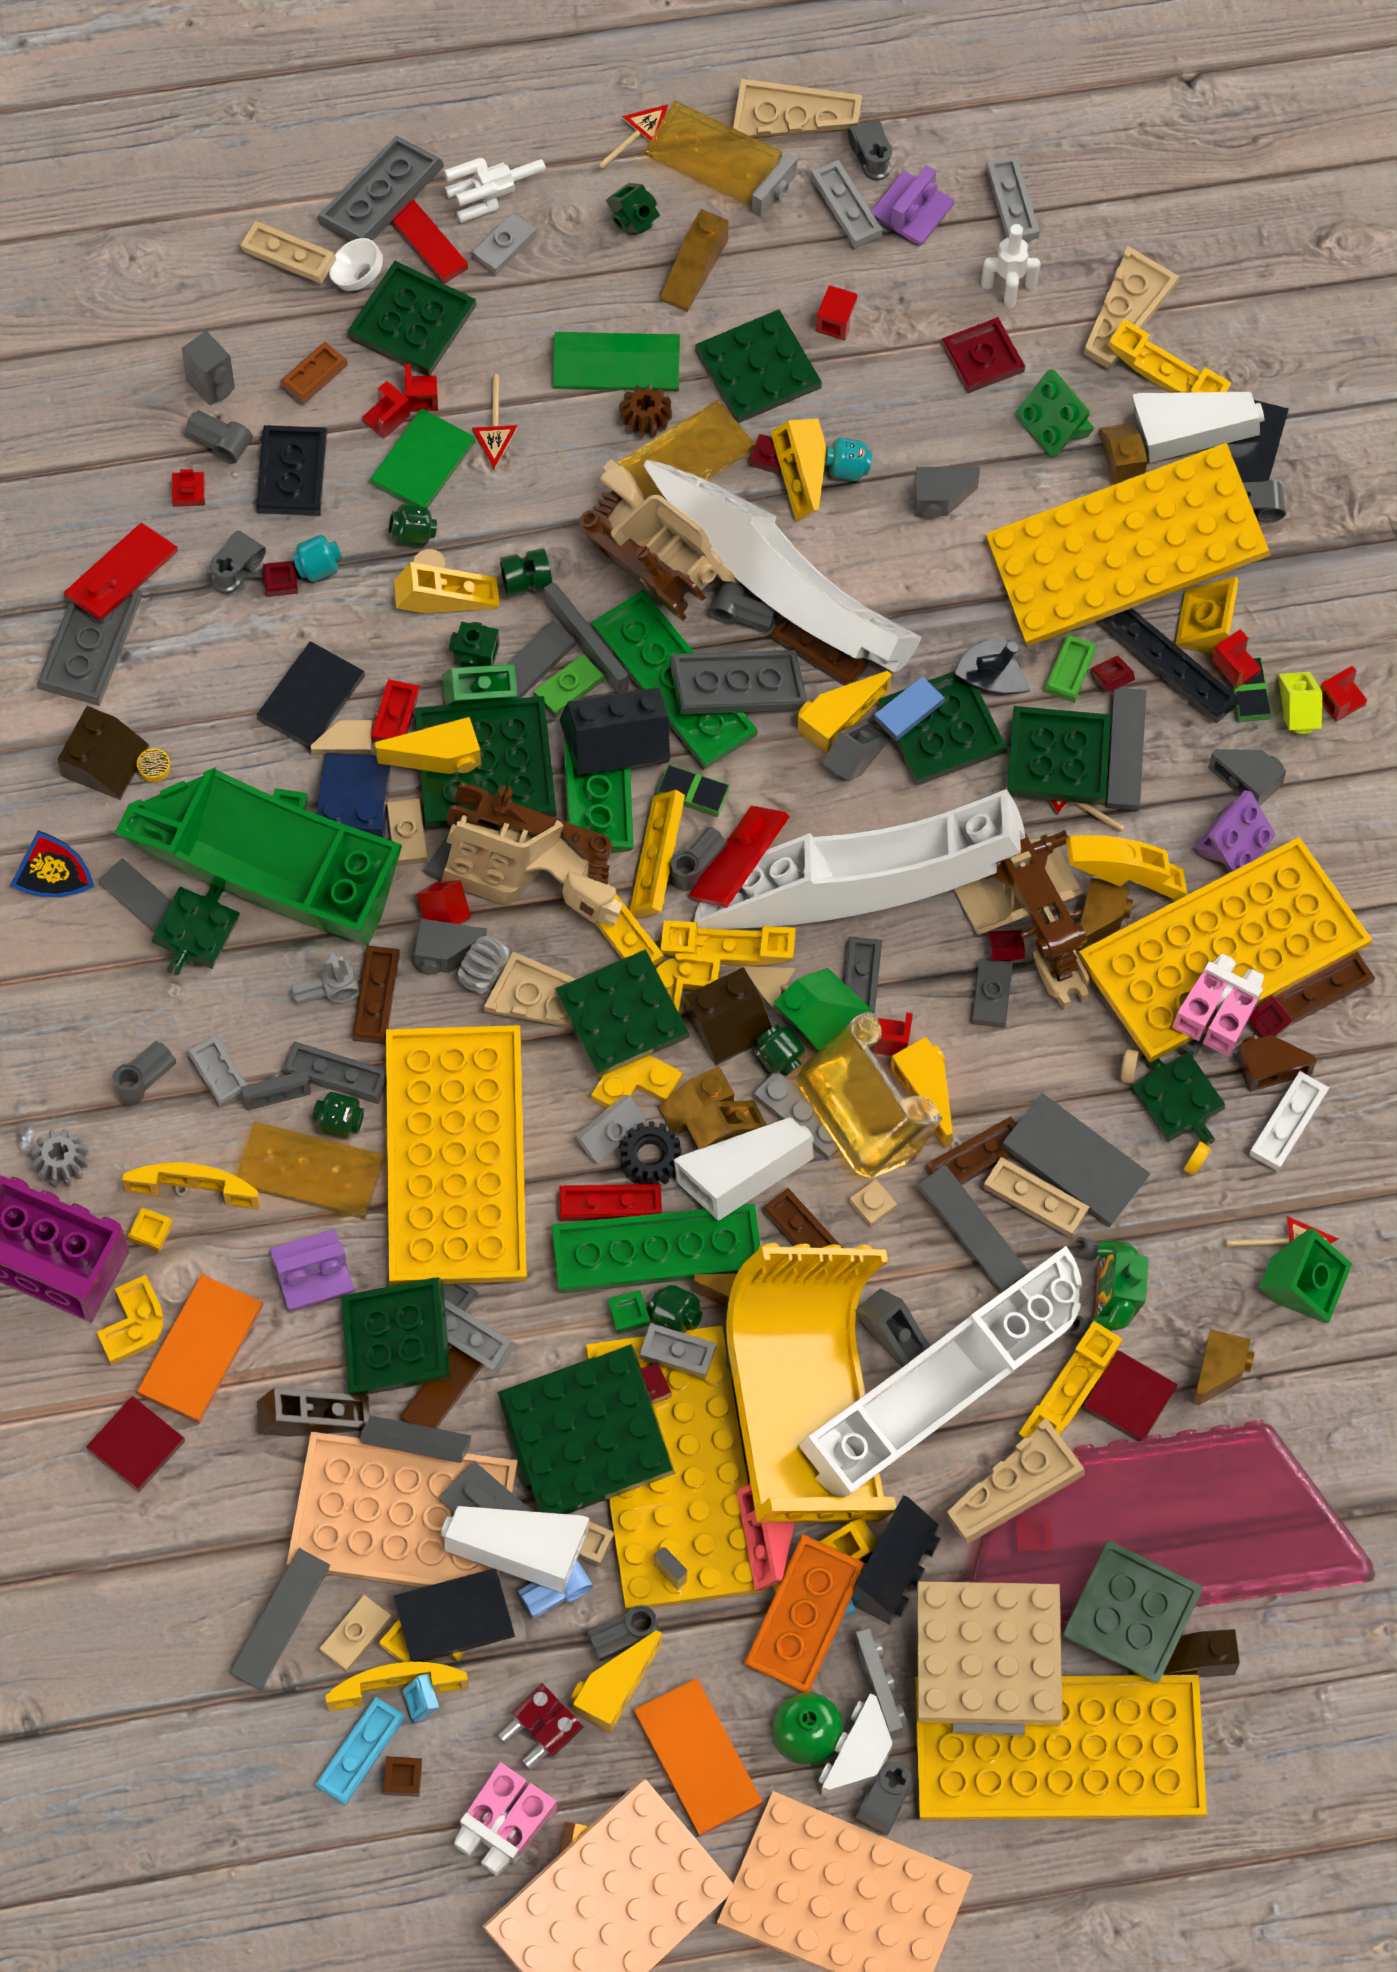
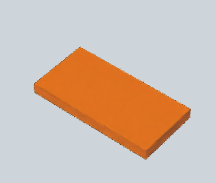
M201 1274L137 1390L138 1396L200 1424L263 1307V1302Z
M802 1534L744 1664L798 1690L810 1692L852 1600L855 1585L867 1563Z
M698 1678L634 1709V1714L698 1837L763 1805L754 1784Z

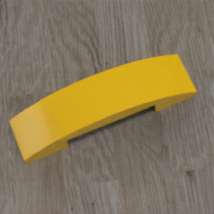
M1123 319L1108 343V346L1126 364L1149 381L1170 393L1227 392L1231 385V382L1208 368L1204 367L1203 371L1200 372L1148 341L1149 333Z
M664 920L660 951L672 957H675L677 953L721 958V965L756 966L793 961L796 928L763 926L762 931L698 928L697 922Z
M183 1162L158 1163L133 1169L123 1173L122 1177L124 1189L127 1193L159 1197L161 1184L223 1192L226 1206L260 1209L259 1194L255 1188L228 1172L210 1166Z
M1093 1321L1075 1348L1074 1354L1040 1405L1036 1406L1018 1435L1022 1438H1029L1038 1429L1037 1425L1047 1418L1061 1437L1103 1375L1123 1339Z
M401 1662L379 1666L345 1680L326 1694L328 1712L363 1706L362 1692L408 1685L417 1676L429 1674L430 1681H432L435 1694L469 1689L467 1672L447 1665L430 1662Z

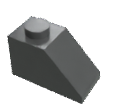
M916 467L914 480L915 516H924L930 519L948 516L978 489L980 467Z
M866 720L860 721L839 732L823 765L831 769V774L836 778L851 781L864 773L891 737Z
M1216 749L1211 754L1208 766L1214 774L1239 796L1245 790L1251 791L1259 806L1283 785L1286 774L1282 763L1276 757L1269 756L1263 750Z
M421 919L414 952L415 968L427 974L451 972L461 965L472 944L478 938L487 936V929Z
M881 1288L855 1310L869 1334L901 1367H904L930 1347L903 1299Z

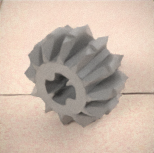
M488 936L478 938L461 962V967L458 970L459 982L463 983L466 988L473 992L476 991L483 994L490 991L509 960V948L502 945L503 943L495 938L492 939Z
M64 1128L60 1136H56L55 1132L50 1129V1138L48 1140L38 1137L37 1143L39 1148H33L31 1155L35 1159L32 1162L33 1170L39 1172L41 1181L45 1182L51 1178L52 1186L56 1188L60 1180H64L65 1184L70 1186L72 1184V1176L82 1179L83 1172L81 1168L89 1166V1160L85 1157L89 1151L87 1145L81 1144L82 1140L78 1134L69 1137L68 1130ZM59 1155H63L64 1159L61 1161H57L56 1157Z

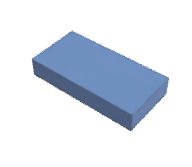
M922 676L875 713L874 720L897 741L944 703L945 698Z

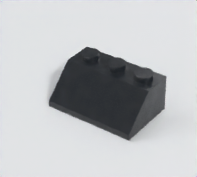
M660 687L568 701L560 716L559 721L577 777L668 763L670 761L669 716Z
M904 1495L855 1585L853 1597L854 1607L889 1625L895 1615L901 1617L910 1600V1598L905 1596L910 1585L917 1587L918 1581L921 1580L925 1572V1568L921 1564L926 1555L933 1557L941 1541V1538L937 1537L939 1524L910 1498Z

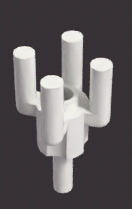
M477 158L443 171L447 182L475 173V177L444 187V192L447 199L456 197L459 206L483 199L484 202L456 212L459 223H463L496 211L499 207L497 197L514 192L515 181L546 171L543 160L539 159L511 170L504 162L488 168L483 158Z
M1019 224L1012 225L1009 238L1004 239L1000 243L998 257L986 258L983 265L981 281L983 288L990 289L993 287L995 272H998L1001 277L1006 279L1004 305L1007 308H1013L1016 305L1019 279L1025 273H1027L1025 286L1028 289H1035L1038 285L1040 261L1037 258H1028V244L1022 239L1023 227Z

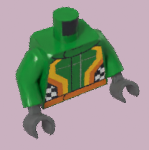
M1084 1237L1077 1238L1075 1242L1084 1244L1085 1248L1081 1253H1074L1075 1256L1088 1261L1096 1259L1098 1255L1100 1257L1097 1265L1093 1321L1109 1331L1126 1328L1146 1301L1148 1257L1138 1255L1137 1249L1125 1241H1100L1098 1244ZM1077 1315L1073 1325L1078 1328L1075 1331L1069 1332V1334L1081 1340L1093 1321L1089 1322Z

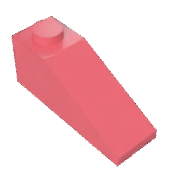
M750 1483L737 1490L754 1588L755 1591H762L783 1579L795 1522L757 1523Z

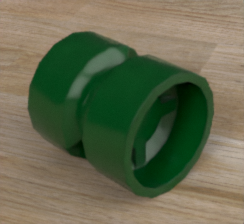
M544 548L528 551L523 558L518 554L499 558L502 579L508 598L526 595L528 589H532L535 593L544 591V587L552 583L549 561ZM526 571H532V574L527 576Z

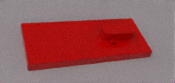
M141 522L64 591V597L102 621L178 552V547Z
M751 805L727 839V846L707 868L689 894V897L693 901L727 908L788 821L789 815L784 811Z

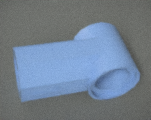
M577 1560L564 1593L533 1582L519 1590L518 1596L527 1613L532 1619H535L564 1601L568 1603L581 1598L593 1588V1584Z

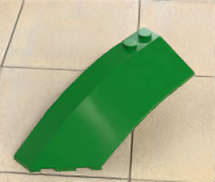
M215 767L203 772V776L187 783L181 781L160 790L159 795L145 801L139 799L128 804L115 831L116 836L184 872L216 887H220L229 893L304 924L369 946L382 918L402 849L400 843L312 813L216 770Z

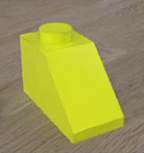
M1311 672L1278 674L1283 718L1289 730L1299 734H1306L1312 732L1313 729H1322V690Z

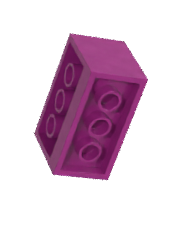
M0 1175V1283L92 1323L129 1254L123 1228H121L117 1221L109 1217L100 1219L91 1215L87 1208L79 1204L72 1203L71 1206L60 1201L58 1196L47 1190L35 1191L29 1188L25 1181L17 1177L8 1179Z

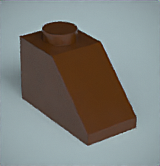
M1259 1035L1246 1038L1239 1045L1236 1055L1249 1092L1294 1080L1299 1071L1306 1075H1311L1317 1062L1315 1055L1273 1035L1262 1038Z

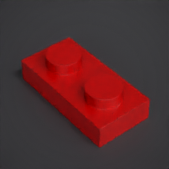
M388 679L371 734L372 741L378 742L408 734L414 708L420 694L419 685Z

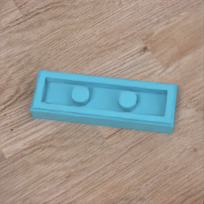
M375 1697L315 1784L316 1788L346 1807L406 1719L405 1715L378 1697Z

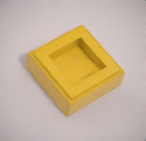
M141 1207L127 1236L128 1241L160 1253L173 1225V1219Z

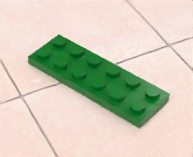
M644 590L591 622V628L640 690L660 687L669 716V726L704 769L757 736V728L744 712L680 714L669 659L671 654L695 652Z
M755 1204L742 1205L719 1221L706 1209L552 1225L559 1293L694 1279V1274H737L741 1266L761 1246Z

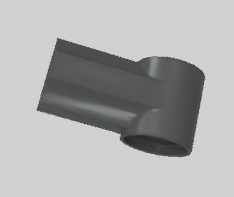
M200 410L191 414L184 430L185 436L213 449L220 459L230 464L237 463L253 439L252 433L244 425L235 421H231L228 424Z
M733 582L721 583L709 611L710 615L721 623L735 624L737 621L766 632L772 629L777 615L776 610L760 598L747 594L743 587Z
M705 825L684 850L677 852L671 859V882L677 889L682 891L692 890L700 880V876L727 846V840L718 830L712 826L708 827ZM683 867H688L693 871L688 874H683L678 870Z
M153 1042L132 1062L122 1064L114 1071L115 1095L121 1103L133 1105L140 1102L145 1095V1090L176 1064V1058L162 1042ZM126 1081L136 1082V1085L127 1088L122 1086Z
M638 1605L631 1608L626 1615L592 1629L587 1634L599 1661H603L629 1649L654 1631H659L654 1611L648 1606ZM641 1618L651 1621L649 1629L643 1632L633 1629L635 1621Z

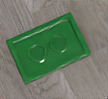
M421 408L370 478L371 485L408 505L428 508L474 445L475 437Z

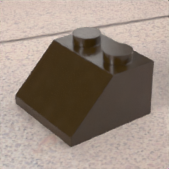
M86 706L57 759L61 776L121 800L138 769V757L142 752L148 750L149 744L117 717Z
M744 967L685 995L684 1012L715 1066L757 1046L758 1042L756 1039L772 1028L761 996Z

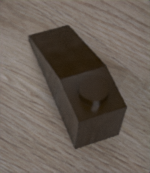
M274 1387L257 1400L259 1434L289 1437L311 1435V1432L330 1434L362 1431L370 1418L369 1396Z
M1236 1629L1201 1631L1181 1635L1163 1675H1199V1678L1235 1675L1240 1664ZM1128 1670L1129 1675H1137Z

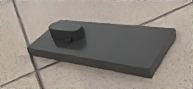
M475 1461L439 1497V1501L454 1514L458 1506L533 1512Z

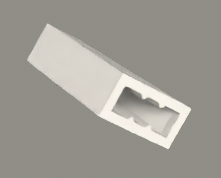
M1251 392L1137 393L1132 395L1133 412L1149 463L1207 449L1226 442L1230 443L1260 435V422L1264 421L1261 404L1254 403Z
M789 1117L679 1156L674 1159L676 1182L719 1221L814 1158L812 1144L814 1138L807 1127L800 1126Z
M458 1506L453 1517L447 1516L442 1527L441 1536L445 1537V1551L564 1593L588 1534L589 1518L581 1515Z

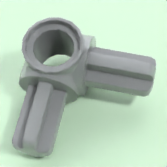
M336 952L330 953V958L325 960V967L321 972L322 977L292 986L296 1003L300 1004L328 996L329 1001L331 1000L336 1004L347 1003L356 999L359 996V988L352 963L345 960L343 955L337 956Z

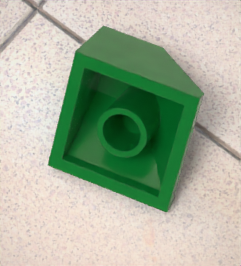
M829 968L797 979L773 1002L780 1015L825 1059L874 1013Z
M1307 1229L1271 1257L1259 1288L1278 1305L1323 1323H1329L1352 1263L1317 1231Z

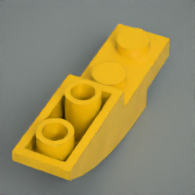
M1074 835L1066 839L1069 865L1119 887L1128 880H1131L1136 884H1140L1175 900L1188 895L1184 869L1169 863L1167 851L1140 841L1112 836Z

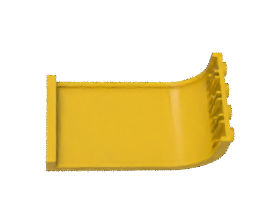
M769 1243L760 1246L759 1250L741 1266L735 1277L727 1309V1345L757 1523L852 1522L864 1518L865 1522H881L894 1513L897 1508L895 1497H884L880 1473L846 1497L833 1495L815 1479L820 1473L799 1447L808 1436L866 1395L856 1343L855 1310L857 1309L863 1287L868 1279L888 1263L886 1249H872L869 1245H861L851 1249L841 1248L840 1245L836 1244L823 1248H811L809 1244L780 1247L777 1243Z

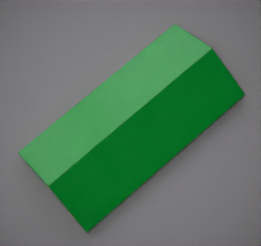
M555 332L553 389L634 391L636 384L643 390L650 383L652 391L662 388L663 391L679 392L680 334Z
M564 737L567 822L607 836L612 844L611 853L633 850L634 836L630 769L577 777Z

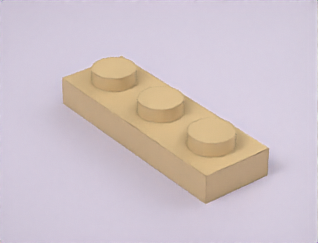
M258 221L254 222L240 244L243 252L322 284L337 260L334 252Z
M1000 1157L983 1186V1189L1070 1238L1073 1237L1089 1210V1206L1002 1157Z

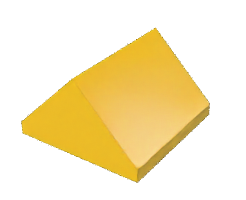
M1236 576L1185 590L1175 642L1179 648L1213 654L1215 645L1229 637L1239 579Z

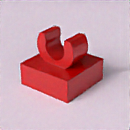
M180 469V472L172 473L173 507L205 506L204 472H194L193 469Z

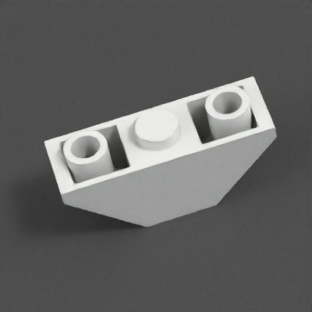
M871 1693L865 1703L862 1701L858 1702L850 1719L855 1722L850 1734L842 1733L834 1750L839 1753L834 1765L827 1763L818 1782L823 1784L821 1796L827 1799L875 1784L891 1754L893 1743L877 1696Z

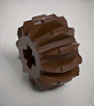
M650 383L643 390L636 384L634 393L626 391L624 400L619 404L620 422L622 425H627L629 434L639 431L641 439L645 436V433H650L655 438L657 429L666 431L668 422L672 419L670 398L664 397L662 388L652 391Z

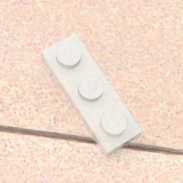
M1299 1071L1252 1147L1249 1156L1279 1172L1326 1096L1329 1087Z

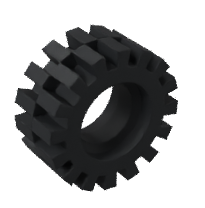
M649 1121L648 1127H644L642 1122L637 1124V1130L633 1128L628 1130V1136L623 1137L622 1146H620V1162L626 1177L630 1175L631 1181L635 1184L639 1180L641 1184H659L662 1181L665 1185L669 1183L670 1176L673 1178L676 1176L674 1159L681 1156L680 1140L678 1137L675 1138V1132L672 1129L667 1131L666 1125L660 1123L659 1127H655V1121ZM647 1144H655L663 1150L664 1157L656 1165H646L639 1160L637 1155L641 1147Z

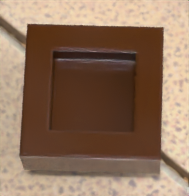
M386 1756L384 1795L420 1797L422 1758Z

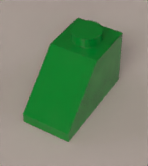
M514 664L451 668L442 674L445 705L504 700L517 697Z

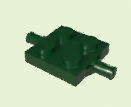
M211 884L206 896L179 886L152 939V943L167 949L174 955L167 967L169 973L172 974L175 968L174 975H180L186 961L199 963L210 969L214 968L240 916L239 912L218 902L224 891L220 887L217 888Z
M1190 1052L1185 1053L1172 1062L1164 1064L1160 1058L1149 1063L1143 1054L1142 1058L1152 1071L1148 1076L1132 1084V1090L1167 1142L1182 1134L1195 1132L1201 1142L1208 1146L1209 1143L1212 1144L1215 1141V1137H1213L1205 1124L1212 1116L1225 1109V1103Z

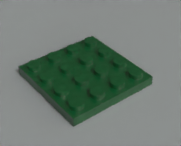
M544 696L414 708L417 731L470 717L481 752V766L467 773L445 774L420 770L426 828L450 826L446 819L449 809L453 805L474 812L477 811L456 801L455 796L460 783H467L487 790L493 796L498 794L501 786L506 785L505 793L508 787L513 791L511 796L512 803L551 817H557Z
M632 1344L502 1393L539 1512L569 1514L676 1474Z

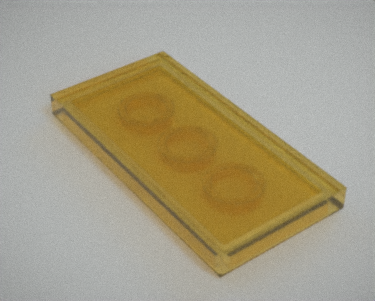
M675 100L645 150L646 156L751 207L752 194L778 165L783 156L782 151Z
M716 400L617 462V464L629 470L643 493L644 500L651 495H659L665 499L644 467L646 460L664 463L674 467V469L686 473L689 472L708 480L752 452L755 443L721 402Z
M254 1121L236 1177L250 1184L259 1193L366 1220L385 1157L381 1153Z

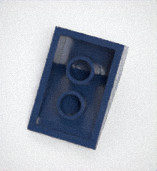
M326 753L317 814L385 838L391 765L378 764L376 755Z

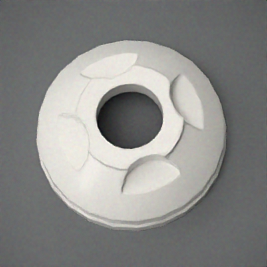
M359 238L352 240L336 252L337 260L330 269L329 275L331 280L345 291L366 289L374 284V280L380 274L383 255L379 247L370 239ZM371 268L364 277L358 280V276L363 270Z

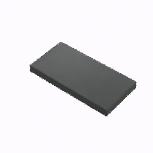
M396 135L317 216L319 224L350 241L359 238H367L373 241L444 168L442 159Z
M135 590L102 621L70 601L37 683L38 689L100 706L143 597L142 591Z
M796 650L671 654L669 659L680 714L800 710L807 702Z
M1043 1093L1039 1095L1001 1145L1056 1188L1089 1206L1088 1212L1108 1227H1111L1151 1174Z

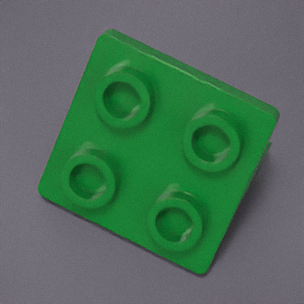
M1054 369L1047 370L1015 412L1016 417L1051 457L1058 456L1069 440L1087 438L1095 429L1088 421L1090 410Z

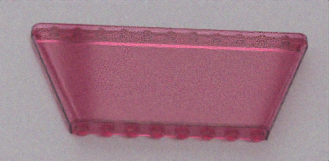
M1252 1420L1245 1423L1242 1427L1231 1428L1230 1425H1218L1212 1427L1208 1432L1197 1433L1196 1430L1191 1429L1180 1431L1173 1437L1162 1438V1435L1155 1434L1142 1438V1441L1128 1443V1440L1120 1439L1108 1443V1446L1094 1448L1092 1444L1075 1447L1072 1453L1084 1467L1085 1476L982 1535L969 1582L1060 1584V1627H1066L1107 1540L1203 1586L1204 1588L1195 1607L1371 1582L1375 1577V1572L1371 1559L1273 1426L1265 1424L1264 1420Z

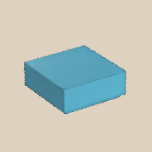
M429 1674L417 1676L403 1689L413 1723L424 1721L439 1708Z

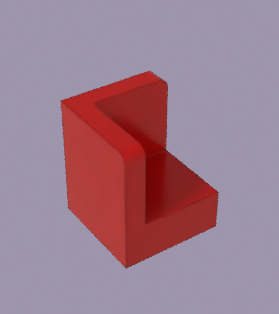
M829 285L817 313L816 332L845 341L849 333L850 317L857 302V293Z
M405 364V393L410 402V412H419L421 408L426 411H438L437 377L435 375L412 376L411 364Z
M385 381L378 388L379 402L363 415V422L383 439L411 416L409 399L388 381Z
M1241 629L1215 645L1212 662L1235 688L1240 687L1258 675L1261 670L1260 666L1246 651L1249 638Z
M1350 666L1321 683L1322 705L1335 722L1364 707L1367 703L1366 697L1354 683L1357 672L1354 666Z
M461 880L435 882L416 894L423 919L461 924L471 917Z
M906 1012L905 1022L883 1018L878 1019L873 1054L893 1056L908 1047L913 1013Z

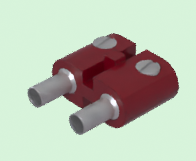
M541 1683L511 1712L514 1715V1720L498 1736L507 1744L522 1728H526L535 1737L539 1745L522 1760L531 1770L547 1753L554 1757L584 1726Z

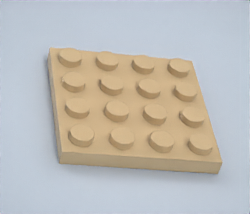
M918 1581V1722L1061 1725L1060 1584Z

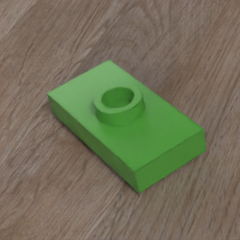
M582 654L534 690V697L544 696L545 708L556 718L563 712L568 701L581 699L604 681V675Z

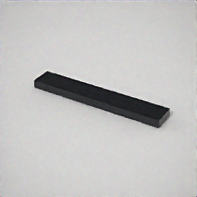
M1133 608L1096 621V623L1216 724L1239 704L1240 698Z

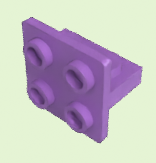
M926 165L917 177L903 171L871 212L878 222L914 243L923 245L953 207L954 199L937 190V185L935 184L936 170Z
M1245 790L1236 802L1232 801L1196 845L1195 849L1200 857L1223 862L1230 873L1257 859L1273 840L1275 832L1252 792Z
M335 1230L271 1248V1256L289 1311H295L354 1292L341 1241L339 1242Z

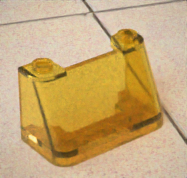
M871 1011L854 1017L804 1064L797 1076L799 1088L852 1168L858 1174L869 1178L914 1161L943 1119L934 1104L923 1096L916 1095L903 1100L869 1049V1047L878 1043L882 1035L881 1026Z

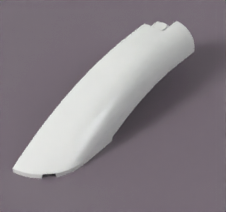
M646 460L644 467L665 499L704 530L712 545L710 550L720 557L723 561L722 565L730 570L738 581L767 605L808 633L854 658H868L892 672L899 671L907 664L922 637L868 609L840 590L793 546L775 524L776 516L701 477L674 469V467L664 463Z
M1006 789L949 812L912 823L844 835L813 837L809 833L768 849L727 908L700 902L695 913L694 922H697L698 928L711 929L796 925L866 914L928 898L997 873L996 862L1021 853L1020 840L1025 838L1023 822L1014 800Z
M1065 1246L973 1313L969 1318L876 1388L808 1436L799 1447L820 1473L815 1478L820 1485L833 1495L839 1497L850 1495L1066 1332L1073 1324L1080 1310L1079 1288L1082 1286L1079 1269L1068 1248Z

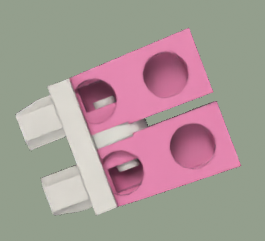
M1220 954L1213 963L1208 962L1204 972L1179 1009L1172 1028L1200 1041L1208 1023L1217 1010L1218 1012L1208 1028L1203 1044L1230 1057L1263 991L1261 986L1264 975L1254 969H1248L1244 977L1241 978L1232 973L1236 962L1232 958Z
M500 1762L468 1812L460 1820L462 1829L459 1831L454 1845L469 1857L480 1842L490 1848V1851L481 1864L495 1876H498L509 1863L516 1864L521 1857L520 1855L527 1849L545 1822L550 1820L557 1811V1801L532 1783L528 1785L526 1779Z

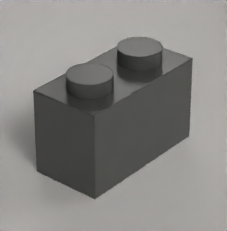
M205 331L181 349L187 382L211 406L218 400L227 398L232 390L235 389L230 355Z

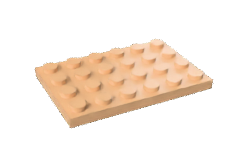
M311 1432L287 1568L297 1550L301 1548L329 1563L331 1566L327 1574L422 1588L493 1569L492 1567L445 1551V1537L441 1536V1531L447 1516L453 1517L454 1513L439 1501V1497L473 1461L477 1462L513 1494L518 1460L467 1453L462 1463L363 1444L361 1443V1438Z
M641 1778L482 1927L520 1972H648L722 1903L735 1885L649 1782Z
M773 1791L734 1881L735 1886L728 1895L717 1925L826 1972H934L971 1881L972 1874Z

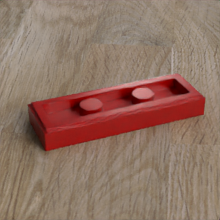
M414 199L390 222L441 283H447L468 269V262Z
M661 1184L559 1185L560 1221H593L662 1213Z

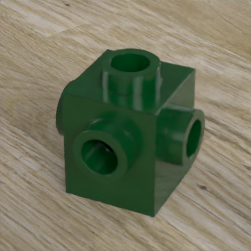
M627 183L606 199L613 213V222L622 231L641 234L649 230L653 225L652 222L660 217L655 207L657 206L655 198L645 189L643 184Z
M461 621L458 633H452L449 644V651H452L454 655V664L460 667L494 666L500 646L499 629L487 627L480 622L467 623Z

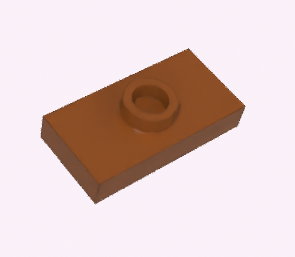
M324 341L280 380L281 387L304 405L348 366L347 359Z

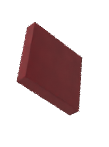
M999 317L942 338L941 345L967 393L1025 372V365Z
M1118 1350L1085 1402L1083 1410L1143 1444L1177 1389L1178 1384Z
M132 1396L86 1446V1449L136 1491L140 1492L184 1444L185 1438Z

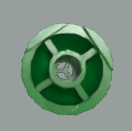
M814 1692L798 1693L786 1699L777 1710L773 1722L774 1743L785 1758L796 1764L819 1765L829 1760L835 1754V1747L844 1732L842 1716L836 1705L824 1695Z

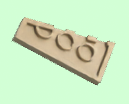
M741 78L732 140L848 129L859 123L862 95Z
M1127 245L1100 315L1097 317L1085 346L1084 355L1110 370L1120 357L1108 346V343L1123 319L1143 329L1179 282V276Z
M513 952L484 1006V1012L572 1028L555 995V988L576 980V978Z
M1047 1418L1037 1425L1038 1429L1029 1438L1025 1437L1016 1446V1450L1004 1462L1001 1460L991 1469L992 1473L982 1483L978 1482L947 1511L948 1520L966 1545L1085 1476L1084 1467Z

